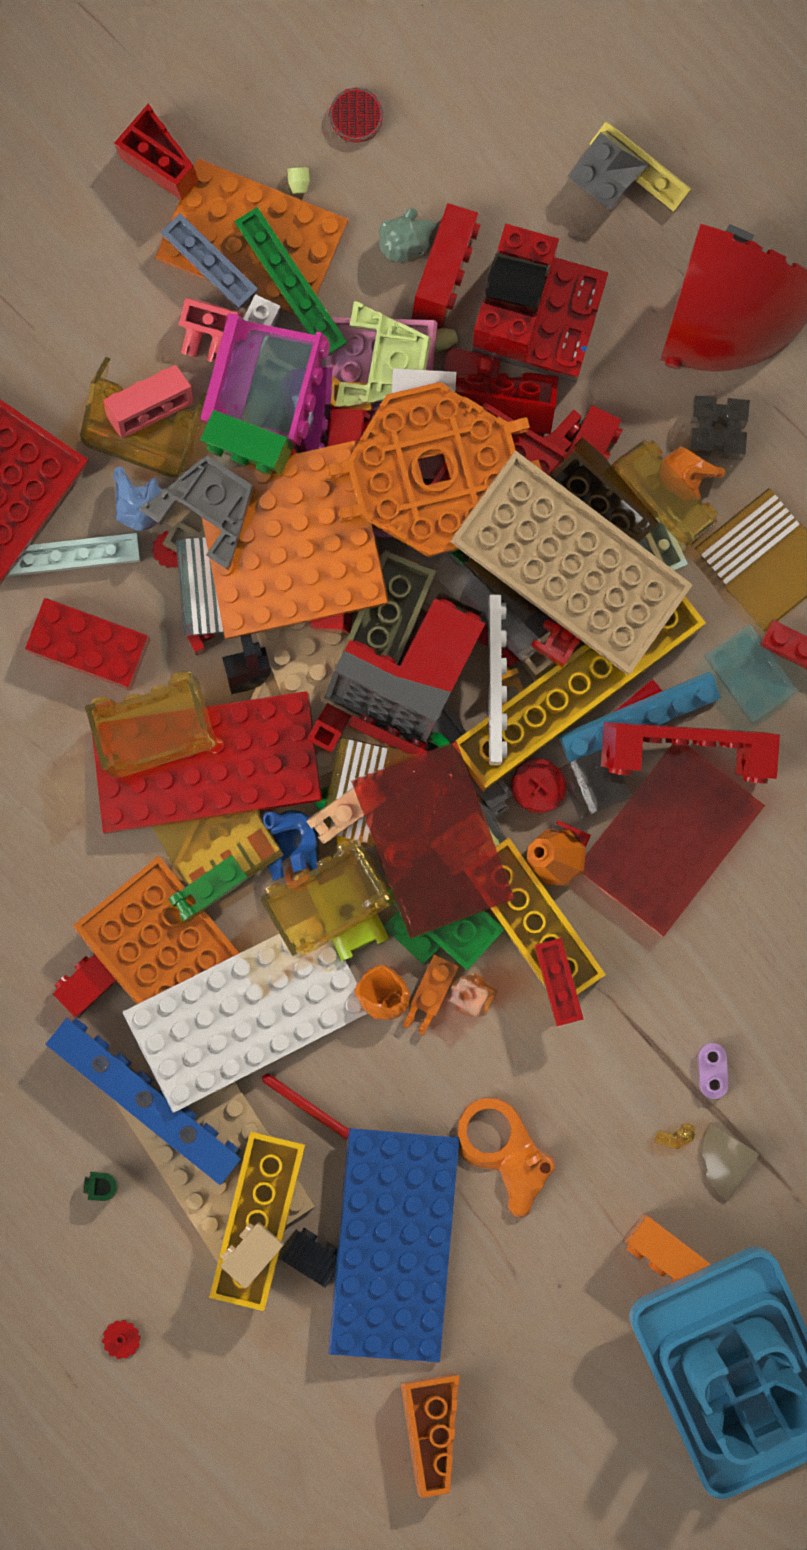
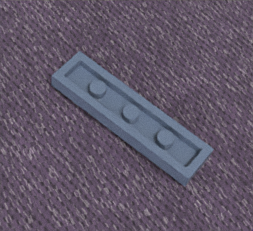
M181 213L161 231V235L238 310L258 292V288Z

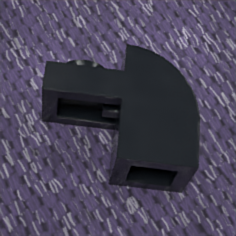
M251 634L240 636L243 652L222 657L231 695L249 691L262 685L271 673L266 648H260L259 642L253 643Z

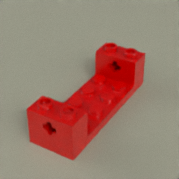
M604 722L601 766L609 768V773L632 775V770L641 771L643 742L662 743V738H665V743L689 745V740H692L693 745L716 747V742H719V746L737 748L735 774L744 776L743 781L768 784V779H777L780 734Z

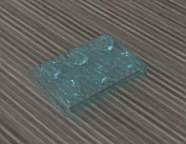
M749 624L705 654L704 657L749 721L753 723L795 694L797 689L770 651L759 646L762 640L751 624Z

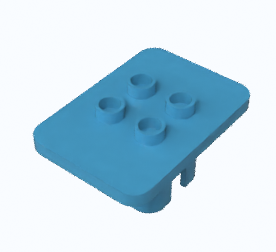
M762 1247L744 1249L639 1298L633 1304L629 1314L632 1329L705 1490L711 1496L719 1499L733 1497L807 1462V1328L780 1265L770 1251Z

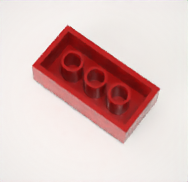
M44 597L25 650L29 654L132 690L150 638L146 634Z

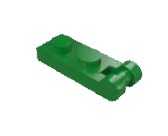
M230 855L187 887L173 894L168 900L173 907H177L180 912L179 917L186 923L249 878L234 856ZM193 896L197 903L190 907L185 900Z

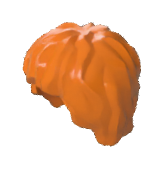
M379 965L369 969L368 973L363 975V978L356 985L355 996L359 999L362 1008L374 1019L393 1020L400 1017L402 1012H405L409 1006L410 991L406 986V982L393 969L385 965Z

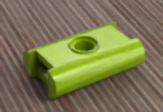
M354 864L343 868L344 875L323 885H319L317 880L307 886L342 962L354 958L351 952L374 941L381 945L390 940ZM346 906H352L356 910L355 917L349 921L342 919L340 915L341 910Z

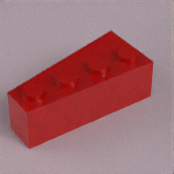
M447 203L415 295L411 320H435L437 322V329L443 328L448 310H453L457 294H454L456 286L460 287L464 278L463 264L464 262L469 263L473 251V247H470L471 240H477L481 224L477 223L478 212Z

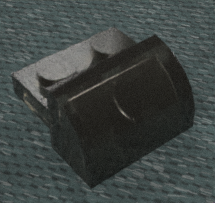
M602 749L559 768L566 783L567 792L580 820L632 797L623 775L609 773V768L601 766Z

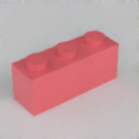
M176 365L163 369L157 374L143 381H138L134 385L103 399L106 417L121 439L194 404L191 386Z

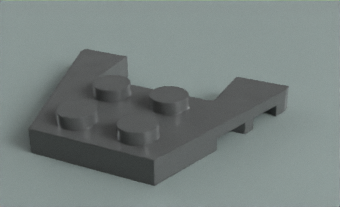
M206 455L180 475V478L166 489H162L161 493L148 503H144L139 510L159 524H162L177 502L182 503L221 530V534L206 556L229 570L254 486Z

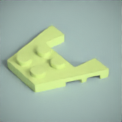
M354 301L350 326L357 329L377 331L368 384L360 385L339 382L336 407L339 409L383 401L387 394L392 393L393 369L426 370L431 344L429 336L397 322L380 312H376L362 303Z

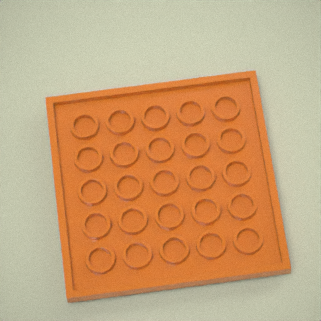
M356 441L290 455L281 475L273 472L271 476L265 475L255 469L256 466L252 464L229 469L253 485L254 489L230 569H225L210 558L225 639L228 640L240 637L241 635L255 634L389 604L373 524L362 517L340 522L338 515L340 508L356 505L357 502L349 474L329 480L326 470L330 464L347 461L357 445ZM202 518L209 551L221 534V530Z

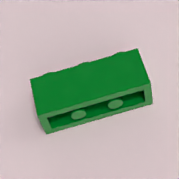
M216 410L212 411L200 439L207 446L206 451L219 457H222L224 453L231 456L233 462L242 466L250 463L256 466L255 469L269 476H271L272 472L279 475L282 474L294 447V444L287 437Z

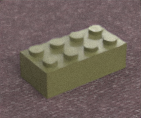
M384 551L380 562L389 604L359 610L342 654L350 640L358 641L374 649L375 654L378 656L384 654L393 658L396 661L395 664L398 665L435 578L436 571Z

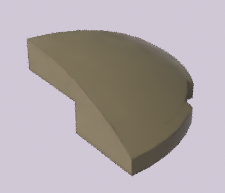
M710 1123L702 1143V1157L705 1158L708 1171L705 1174L713 1188L728 1201L750 1170L759 1153Z

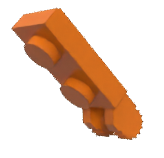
M433 956L410 1004L412 1007L404 1021V1027L409 1028L415 1018L414 1015L417 1009L428 1013L419 1027V1034L425 1035L433 1016H436L459 966L439 956Z

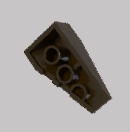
M583 437L564 454L548 474V476L630 538L639 542L659 523L607 459Z

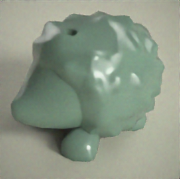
M415 208L406 210L401 217L385 220L379 228L380 237L378 242L380 251L385 254L388 260L402 264L407 261L413 262L417 258H423L429 249V238L436 228L435 223L431 220L415 219L418 215Z

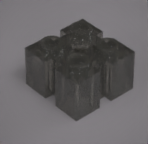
M695 395L692 401L691 423L697 424V428H692L690 432L688 450L700 457H710L712 451H721V458L743 460L746 454L747 432L740 431L748 423L750 400L728 398L724 405L716 404L717 397ZM716 423H721L725 428H723L721 433H718L716 428L712 426Z

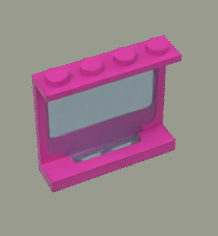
M228 313L200 420L207 424L212 411L216 410L287 437L294 445L301 446L302 439L306 438L309 429L307 422L309 412H312L315 407L316 397L314 393L316 386L322 381L323 370L321 367L324 358H327L329 354V339L322 332L316 331L315 335L245 321L239 315Z

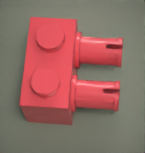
M192 297L185 298L179 325L187 330L180 353L197 357L202 333H208L213 338L206 360L216 362L228 313L243 317L244 312Z

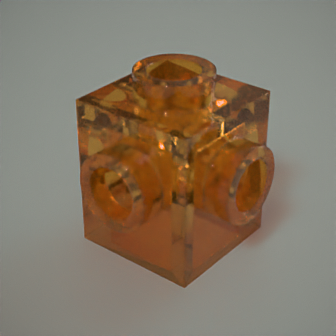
M473 973L472 975L461 976V978L455 980L451 987L452 995L449 1001L456 1005L455 1008L465 1015L472 1014L475 1017H480L487 1014L498 990L486 984L487 979Z

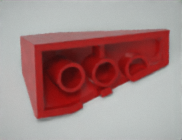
M498 373L497 378H485L481 374L456 375L455 393L462 397L465 396L480 406H483L486 402L513 420L527 417L530 426L529 430L536 434H551L557 399V376L538 373H522V377L508 378L507 373Z

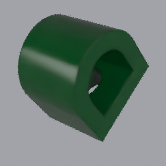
M91 1171L90 1177H85L84 1193L88 1194V1200H110L117 1194L119 1189L116 1177L107 1172Z

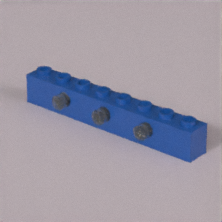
M75 1017L71 1021L69 1018H66L45 1045L216 1183L222 1185L242 1160V1157L238 1155L241 1150L229 1140L225 1144L216 1137L219 1132L208 1123H205L204 1126L195 1120L197 1114L187 1106L173 1113L162 1090L159 1091L151 1085L154 1080L142 1070L138 1074L129 1067L132 1063L121 1053H118L116 1056L108 1050L110 1044L97 1035L93 1038L86 1033L88 1027Z

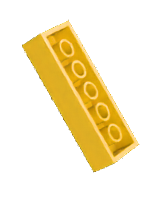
M507 838L463 869L466 877L497 921L505 929L504 931L544 987L545 984L534 945L562 938L577 995L606 975L510 838Z
M250 1131L209 1298L265 1311L280 1250L246 1289L220 1267L224 1262L220 1257L231 1245L236 1248L243 1239L239 1235L250 1223L255 1227L260 1222L282 1242L306 1144Z

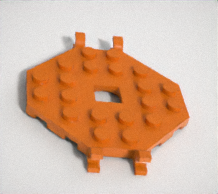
M441 382L387 394L348 460L330 464L326 469L329 480L349 474L357 502L356 505L340 508V511H338L340 522L362 517L428 557L460 550L450 540L510 456L516 451L512 435L527 433V429L530 428L527 417L507 422L485 411L482 406L465 396L462 397L450 390V387ZM444 454L450 480L425 485L418 460ZM539 460L531 461V463L541 469Z

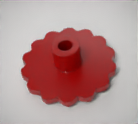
M164 531L153 542L152 553L154 554V559L159 562V565H165L166 568H177L179 564H184L187 558L163 546V542L169 533Z
M118 1320L114 1321L103 1332L104 1338L102 1343L104 1344V1350L109 1351V1355L115 1356L117 1359L122 1357L125 1359L129 1358L140 1347L139 1341L141 1336L138 1334L139 1329L135 1328L133 1323H128L126 1320L121 1322Z

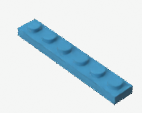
M709 671L559 735L567 760L571 763L602 750L604 722L660 725L721 699L714 676Z

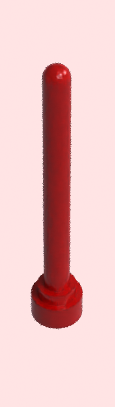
M264 1074L262 1076V1082L347 1141L348 1128L272 1075Z

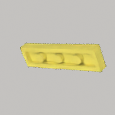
M605 122L589 144L593 143L600 132L608 131L649 164L636 182L673 212L676 211L692 189L613 125Z

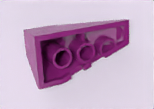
M321 367L323 370L322 381L316 386L314 393L316 403L313 411L309 412L307 436L305 439H302L301 446L297 445L299 453L324 448V444L320 443V438H323L328 425V420H325L323 414L326 404L331 402L333 367ZM293 369L282 380V393L285 394V404L291 425L306 369Z

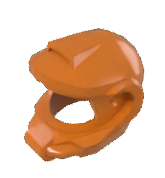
M681 446L661 460L657 471L661 487L685 503L689 500L698 503L701 500L698 487L704 477L722 478L725 475L724 468L704 461Z

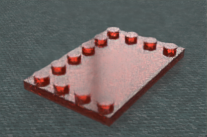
M457 741L351 780L410 939L515 899Z
M672 744L585 856L584 872L581 874L664 937L765 805L689 746Z

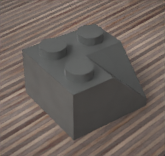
M603 131L599 133L568 174V177L606 208L612 210L617 208L649 164L608 131Z

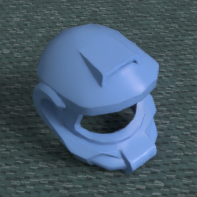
M116 467L113 474V480L115 481L116 521L137 531L152 528L157 522L140 511L139 508L161 493L162 488L159 487L157 478H152L150 482H146L144 487H134L124 468Z

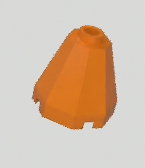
M546 829L529 844L527 863L542 884L568 886L572 879L584 872L586 848L577 840L572 831Z

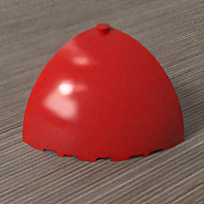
M700 223L660 360L664 361L666 366L674 369H681L682 366L700 371L718 372L746 368L775 355L792 342L807 323V270L798 263H792V266L787 264V257L772 249H768L767 253L763 252V247L754 241L738 242L733 238V233Z

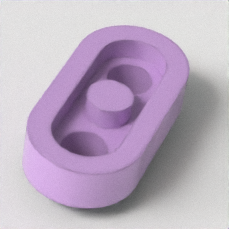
M709 1043L704 1045L698 1053L699 1086L704 1096L710 1099H718L724 1096L728 1090L727 1055L722 1046L716 1043ZM710 1052H715L718 1055L716 1062L712 1063L708 1060ZM715 1079L719 1082L717 1090L710 1089L709 1083L711 1080Z

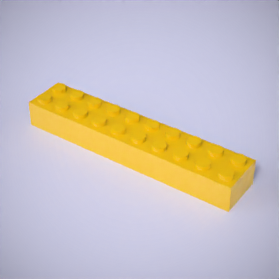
M685 596L629 675L625 674L587 644L571 654L563 668L559 665L555 666L502 706V713L507 714V730H502V741H507V758H502L501 765H489V716L454 741L452 745L464 761L468 773L484 792L700 631L706 622Z

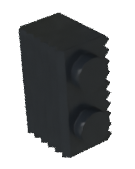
M305 1227L302 1231L296 1229L278 1258L326 1288L336 1272L338 1248L328 1242L325 1246L315 1241L318 1236Z

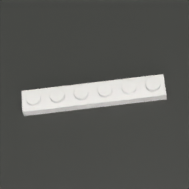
M490 595L488 598L489 765H501L502 758H507V741H502V730H507V714L502 713V703L507 702V686H502V675H506L507 661L506 658H501V647H506V630H501V620H506V603H501V595Z

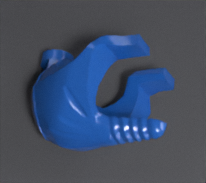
M287 810L280 814L275 812L265 813L263 817L264 825L266 828L271 829L270 834L274 836L275 844L280 850L272 855L270 862L267 864L272 880L284 878L281 862L288 857L291 858L294 873L306 869V860L312 877L315 880L322 878L318 832L306 822L310 818L307 813L299 810Z

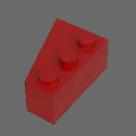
M148 103L114 142V145L121 160L182 201L199 182L198 176L191 161L172 138L165 125L159 120Z

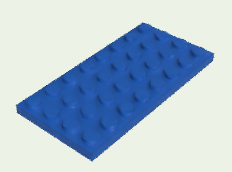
M348 1128L328 1354L440 1362L459 1137Z

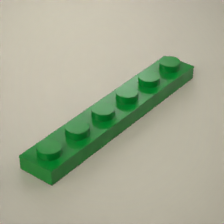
M255 207L235 220V225L306 332L311 335H315L316 331L322 332L329 339L330 350L328 356L347 345V340L259 208Z

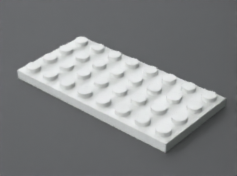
M320 914L123 1011V1015L173 1113L368 1013L362 1008L359 999L355 996L357 982L346 961H341Z

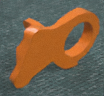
M486 1097L470 1102L464 1107L465 1110L458 1121L457 1136L461 1145L458 1153L465 1161L474 1166L499 1170L508 1192L507 1206L509 1211L517 1218L527 1216L530 1213L536 1196L543 1188L548 1177L555 1170L554 1159L538 1149L529 1136L520 1116L508 1103L498 1098ZM484 1109H495L503 1113L511 1127L510 1138L507 1144L499 1151L493 1153L481 1152L475 1149L467 1136V1125L471 1117Z

